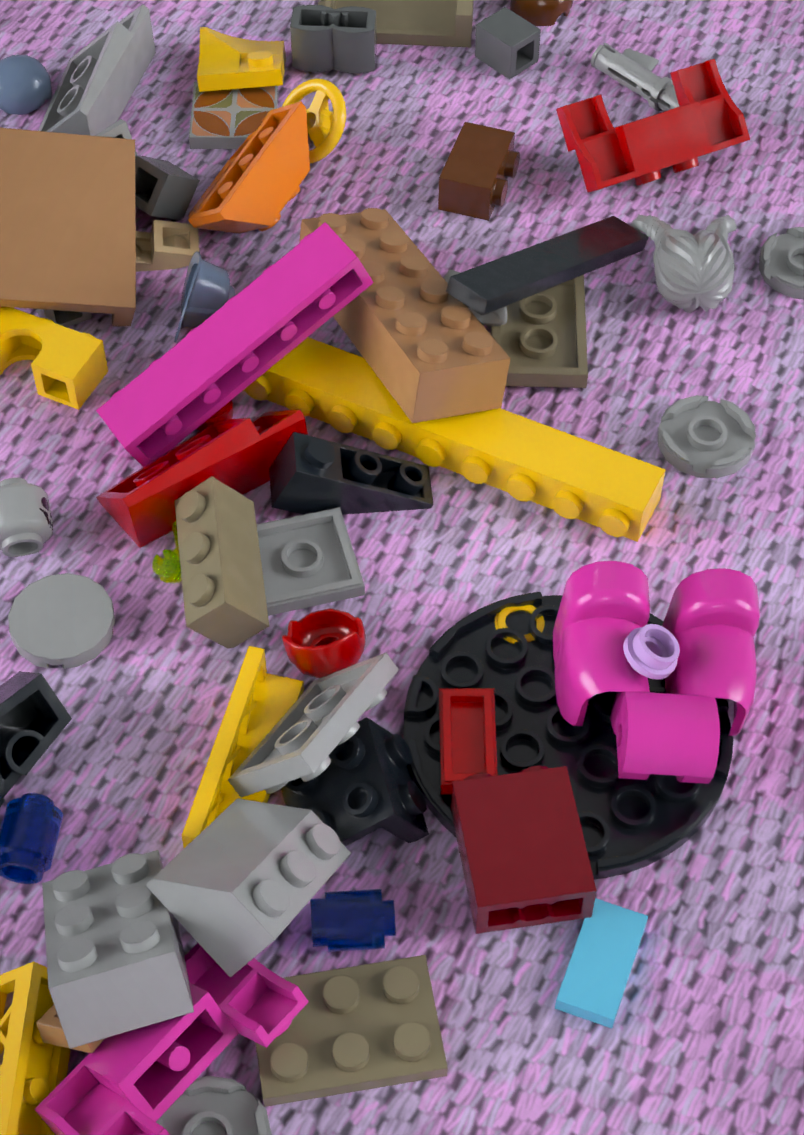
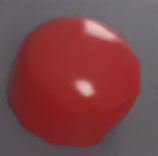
M331 608L309 613L299 621L291 620L288 624L287 635L282 636L289 660L301 673L316 678H323L355 665L364 651L366 639L361 618L354 617L348 612Z

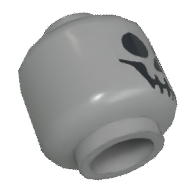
M9 478L1 481L0 550L9 557H20L41 551L43 544L53 534V521L47 493L41 487L27 483L23 478Z

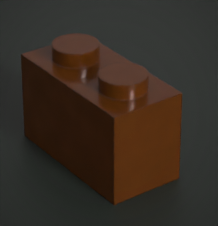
M464 122L439 177L438 210L489 221L495 205L502 207L508 189L507 177L514 178L518 170L520 152L514 151L515 132Z

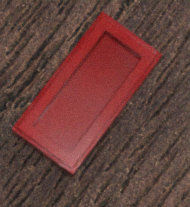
M494 688L439 689L441 794H452L453 781L464 780L471 775L487 773L493 776L498 775Z

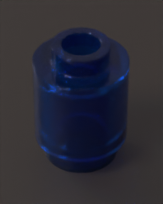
M27 793L22 795L21 798L13 799L7 803L0 829L1 877L16 883L34 884L40 882L44 872L51 868L63 813L54 805L53 800L49 797L37 793Z
M381 889L325 892V898L310 900L313 947L328 946V952L385 949L384 937L396 936L394 900H382Z

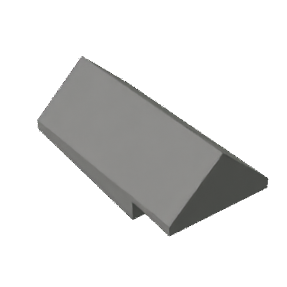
M145 5L139 6L122 21H117L69 59L38 131L95 136L117 122L156 54L150 12Z

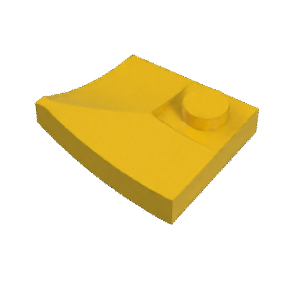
M200 27L197 71L199 92L283 85L286 62L284 41L242 39L220 33L208 27Z

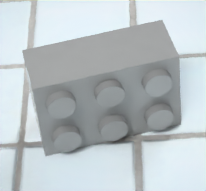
M158 850L146 854L133 853L124 855L114 863L86 871H68L59 875L55 880L42 883L48 988L69 1049L194 1012L178 920L146 886L164 868Z

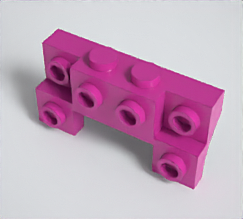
M197 943L184 956L194 1012L105 1038L95 1051L89 1053L34 1110L55 1135H170L156 1121L238 1034L267 1048L276 1037L289 1028L294 1017L309 1001L297 985L278 976L255 958L249 961L232 977H229L203 947Z

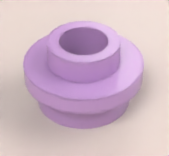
M648 624L632 630L625 638L623 644L625 657L631 667L647 678L664 679L677 666V658L680 653L678 641L669 630L660 625Z

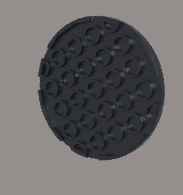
M533 592L489 604L461 619L429 649V655L422 663L417 674L413 676L407 693L404 708L403 738L408 744L413 757V762L409 764L413 781L421 790L429 810L456 837L451 812L452 794H441L439 689L494 688L498 775L519 773L528 767L539 765L548 768L567 766L594 879L618 876L644 868L681 847L709 818L720 799L727 781L733 754L734 738L729 736L731 723L728 715L729 706L727 699L716 698L720 722V743L717 767L714 777L709 784L679 782L674 775L650 774L647 780L619 778L616 735L610 721L616 692L609 691L592 696L588 701L582 726H573L562 717L557 705L555 662L553 659V629L563 595L542 596L541 592ZM533 605L537 608L532 614L523 610L510 613L505 620L508 628L496 630L495 616L502 609ZM650 613L648 624L662 626L664 621ZM541 616L544 617L545 621L542 633L536 628V620ZM531 633L535 640L527 642L524 635ZM512 637L518 642L512 644L503 638ZM648 678L650 692L666 693L665 678L659 680Z

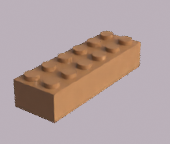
M368 208L359 213L342 215L326 213L318 218L301 219L299 243L305 236L311 234L326 222L359 258L374 283L333 317L412 423L502 407L511 358L471 310L446 292L448 283L386 209Z

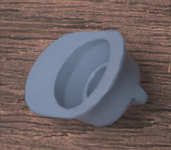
M199 251L193 254L187 270L181 299V319L176 332L175 343H177L181 329L198 327L224 306L230 298L235 296V290L230 285L228 272L201 259Z

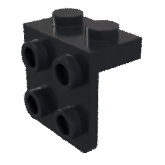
M368 717L358 722L360 728L351 738L336 746L329 754L331 763L325 771L310 781L304 782L301 778L289 781L281 788L285 806L312 810L324 824L336 832L344 846L379 828L385 829L407 843L416 842L429 835L423 815L427 810V804L421 790L413 781L409 764L413 762V757L408 744L402 736L397 733L392 734Z

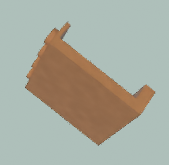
M0 128V307L112 314V326H131L136 309L135 139Z

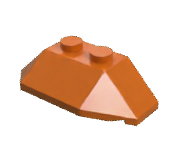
M302 101L270 110L258 129L250 134L231 156L189 212L188 221L193 227L239 234L256 229L266 231L280 220V212L287 202L299 193V185L310 171L306 107Z

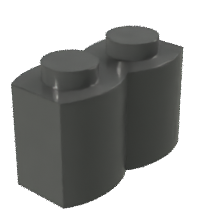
M302 5L293 8L290 24L293 68L309 72L335 69L354 74L375 71L377 53L375 10L357 6L333 9L322 5Z

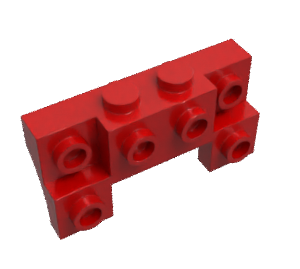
M715 59L670 73L679 107L615 128L609 119L601 94L556 109L568 152L576 151L587 192L600 190L633 178L635 179L636 186L662 178L660 169L672 166L674 173L699 166L697 157L750 140L744 114L729 96L722 82Z

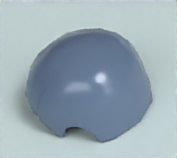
M11 55L0 60L1 110L8 114L25 115L39 109L45 103V100L51 99L52 86L50 76L46 68L37 59L28 55Z

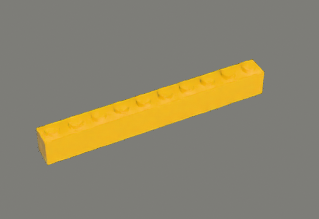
M309 337L243 390L253 399L260 401L268 400L289 410L301 409L304 417L310 416L328 423L339 432H352L374 441L384 449H396L417 457L428 466H440L459 473L472 483H485L508 492L519 501H532L553 509L558 515L566 519H579L600 527L605 533L614 537L623 536L638 542L661 498L666 469L501 408L412 423L363 357Z

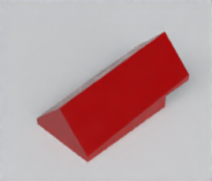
M301 409L265 412L252 421L250 418L217 420L96 498L138 547L141 548L177 529L174 501L209 477L216 478L242 495L269 482V468L292 433L297 432L308 435L306 419Z

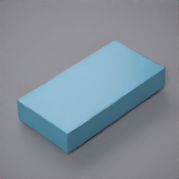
M595 898L592 917L584 919L556 999L555 1009L611 1029L613 1028L647 924V915Z

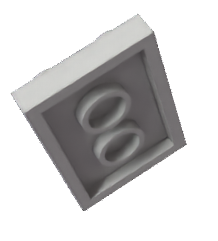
M387 652L314 680L228 779L239 796L242 798L265 790L267 794H271L281 789L289 781L301 778L304 782H307L325 771L331 763L329 754L336 746L347 741L358 731L360 725L357 720L361 715L379 704L387 695L385 686L399 670Z

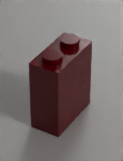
M539 765L528 767L519 773L497 776L479 773L471 775L464 780L453 781L451 812L475 934L592 917L597 890L567 766L548 768Z

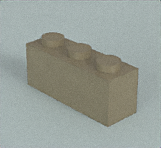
M211 476L174 501L186 627L229 649L238 646L269 627L254 502Z

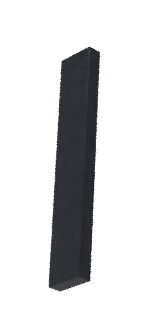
M611 216L450 277L446 292L480 315H485L641 252L646 246L648 236L619 218Z

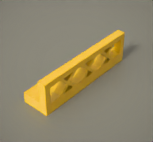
M248 646L181 835L184 848L237 798L264 803L268 802L270 794H267L265 790L241 798L228 781L304 693V682L302 680L267 673L265 649Z
M34 961L0 975V1055L4 1050L3 1062L0 1065V1135H55L34 1109L67 1077L70 1049L43 1043L36 1024L54 1003L48 988L47 967ZM14 992L12 1004L4 1015L7 994Z

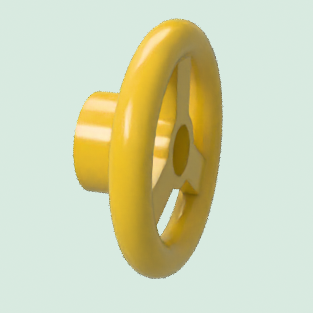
M310 79L301 83L290 92L282 105L283 107L300 102L308 94L316 92L310 108L306 109L308 135L316 147L309 150L310 164L322 160L332 152L343 134L346 123V105L343 95L332 82L325 79ZM328 99L331 100L333 112L329 110Z

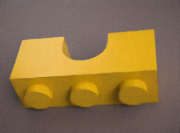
M0 307V375L9 365L17 361L33 360L31 367L38 395L79 410L108 373L103 340L97 339L89 333L75 331L56 324L48 318H40L14 307Z

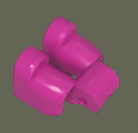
M598 561L582 566L574 571L566 582L553 629L556 700L562 717L573 726H582L589 699L596 694L609 691L616 692L610 721L616 735L619 778L647 780L650 774L674 775L679 782L709 784L714 777L717 767L720 743V722L716 698L733 700L734 719L729 736H737L740 733L754 702L756 687L754 636L759 627L760 619L757 585L750 576L741 571L726 568L707 569L696 572L679 583L674 591L662 627L669 630L675 636L680 647V653L675 670L665 678L666 693L650 692L648 678L639 674L631 667L623 650L624 640L630 632L648 624L650 617L648 578L641 569L630 563Z

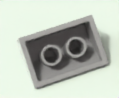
M237 798L151 879L146 886L229 977H232L277 939L349 857L351 852L342 844L336 832L324 824L312 810Z

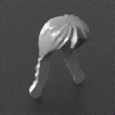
M638 214L637 218L632 221L630 226L646 233V236L650 237L655 243L656 247L653 255L655 281L658 291L666 301L687 313L694 312L699 306L707 312L710 309L717 308L720 302L732 291L735 264L727 237L730 232L737 229L735 219H732L729 215L719 217L712 221L706 227V230H701L696 234H691L686 230L673 229L669 224L651 215L644 216Z

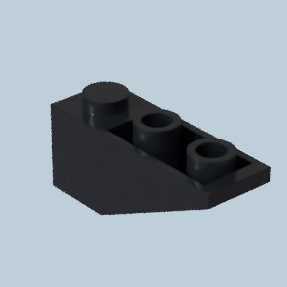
M297 432L292 433L269 468L271 507L304 515L340 507L342 515L430 509L434 505L429 466Z

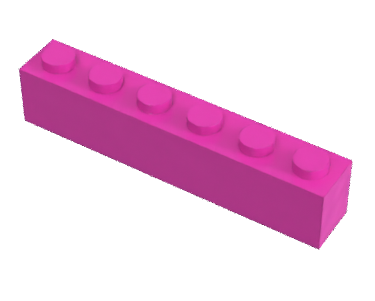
M324 222L314 232L305 236L297 246L275 264L266 268L258 278L241 292L230 298L224 306L207 320L192 329L185 338L162 357L153 361L145 371L128 385L114 393L96 411L124 449L144 467L174 448L374 282L359 258L331 227Z

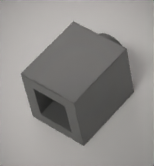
M504 7L476 24L475 57L503 76L511 79L538 62L541 29Z
M136 155L135 206L150 216L175 220L183 219L200 180L169 161Z

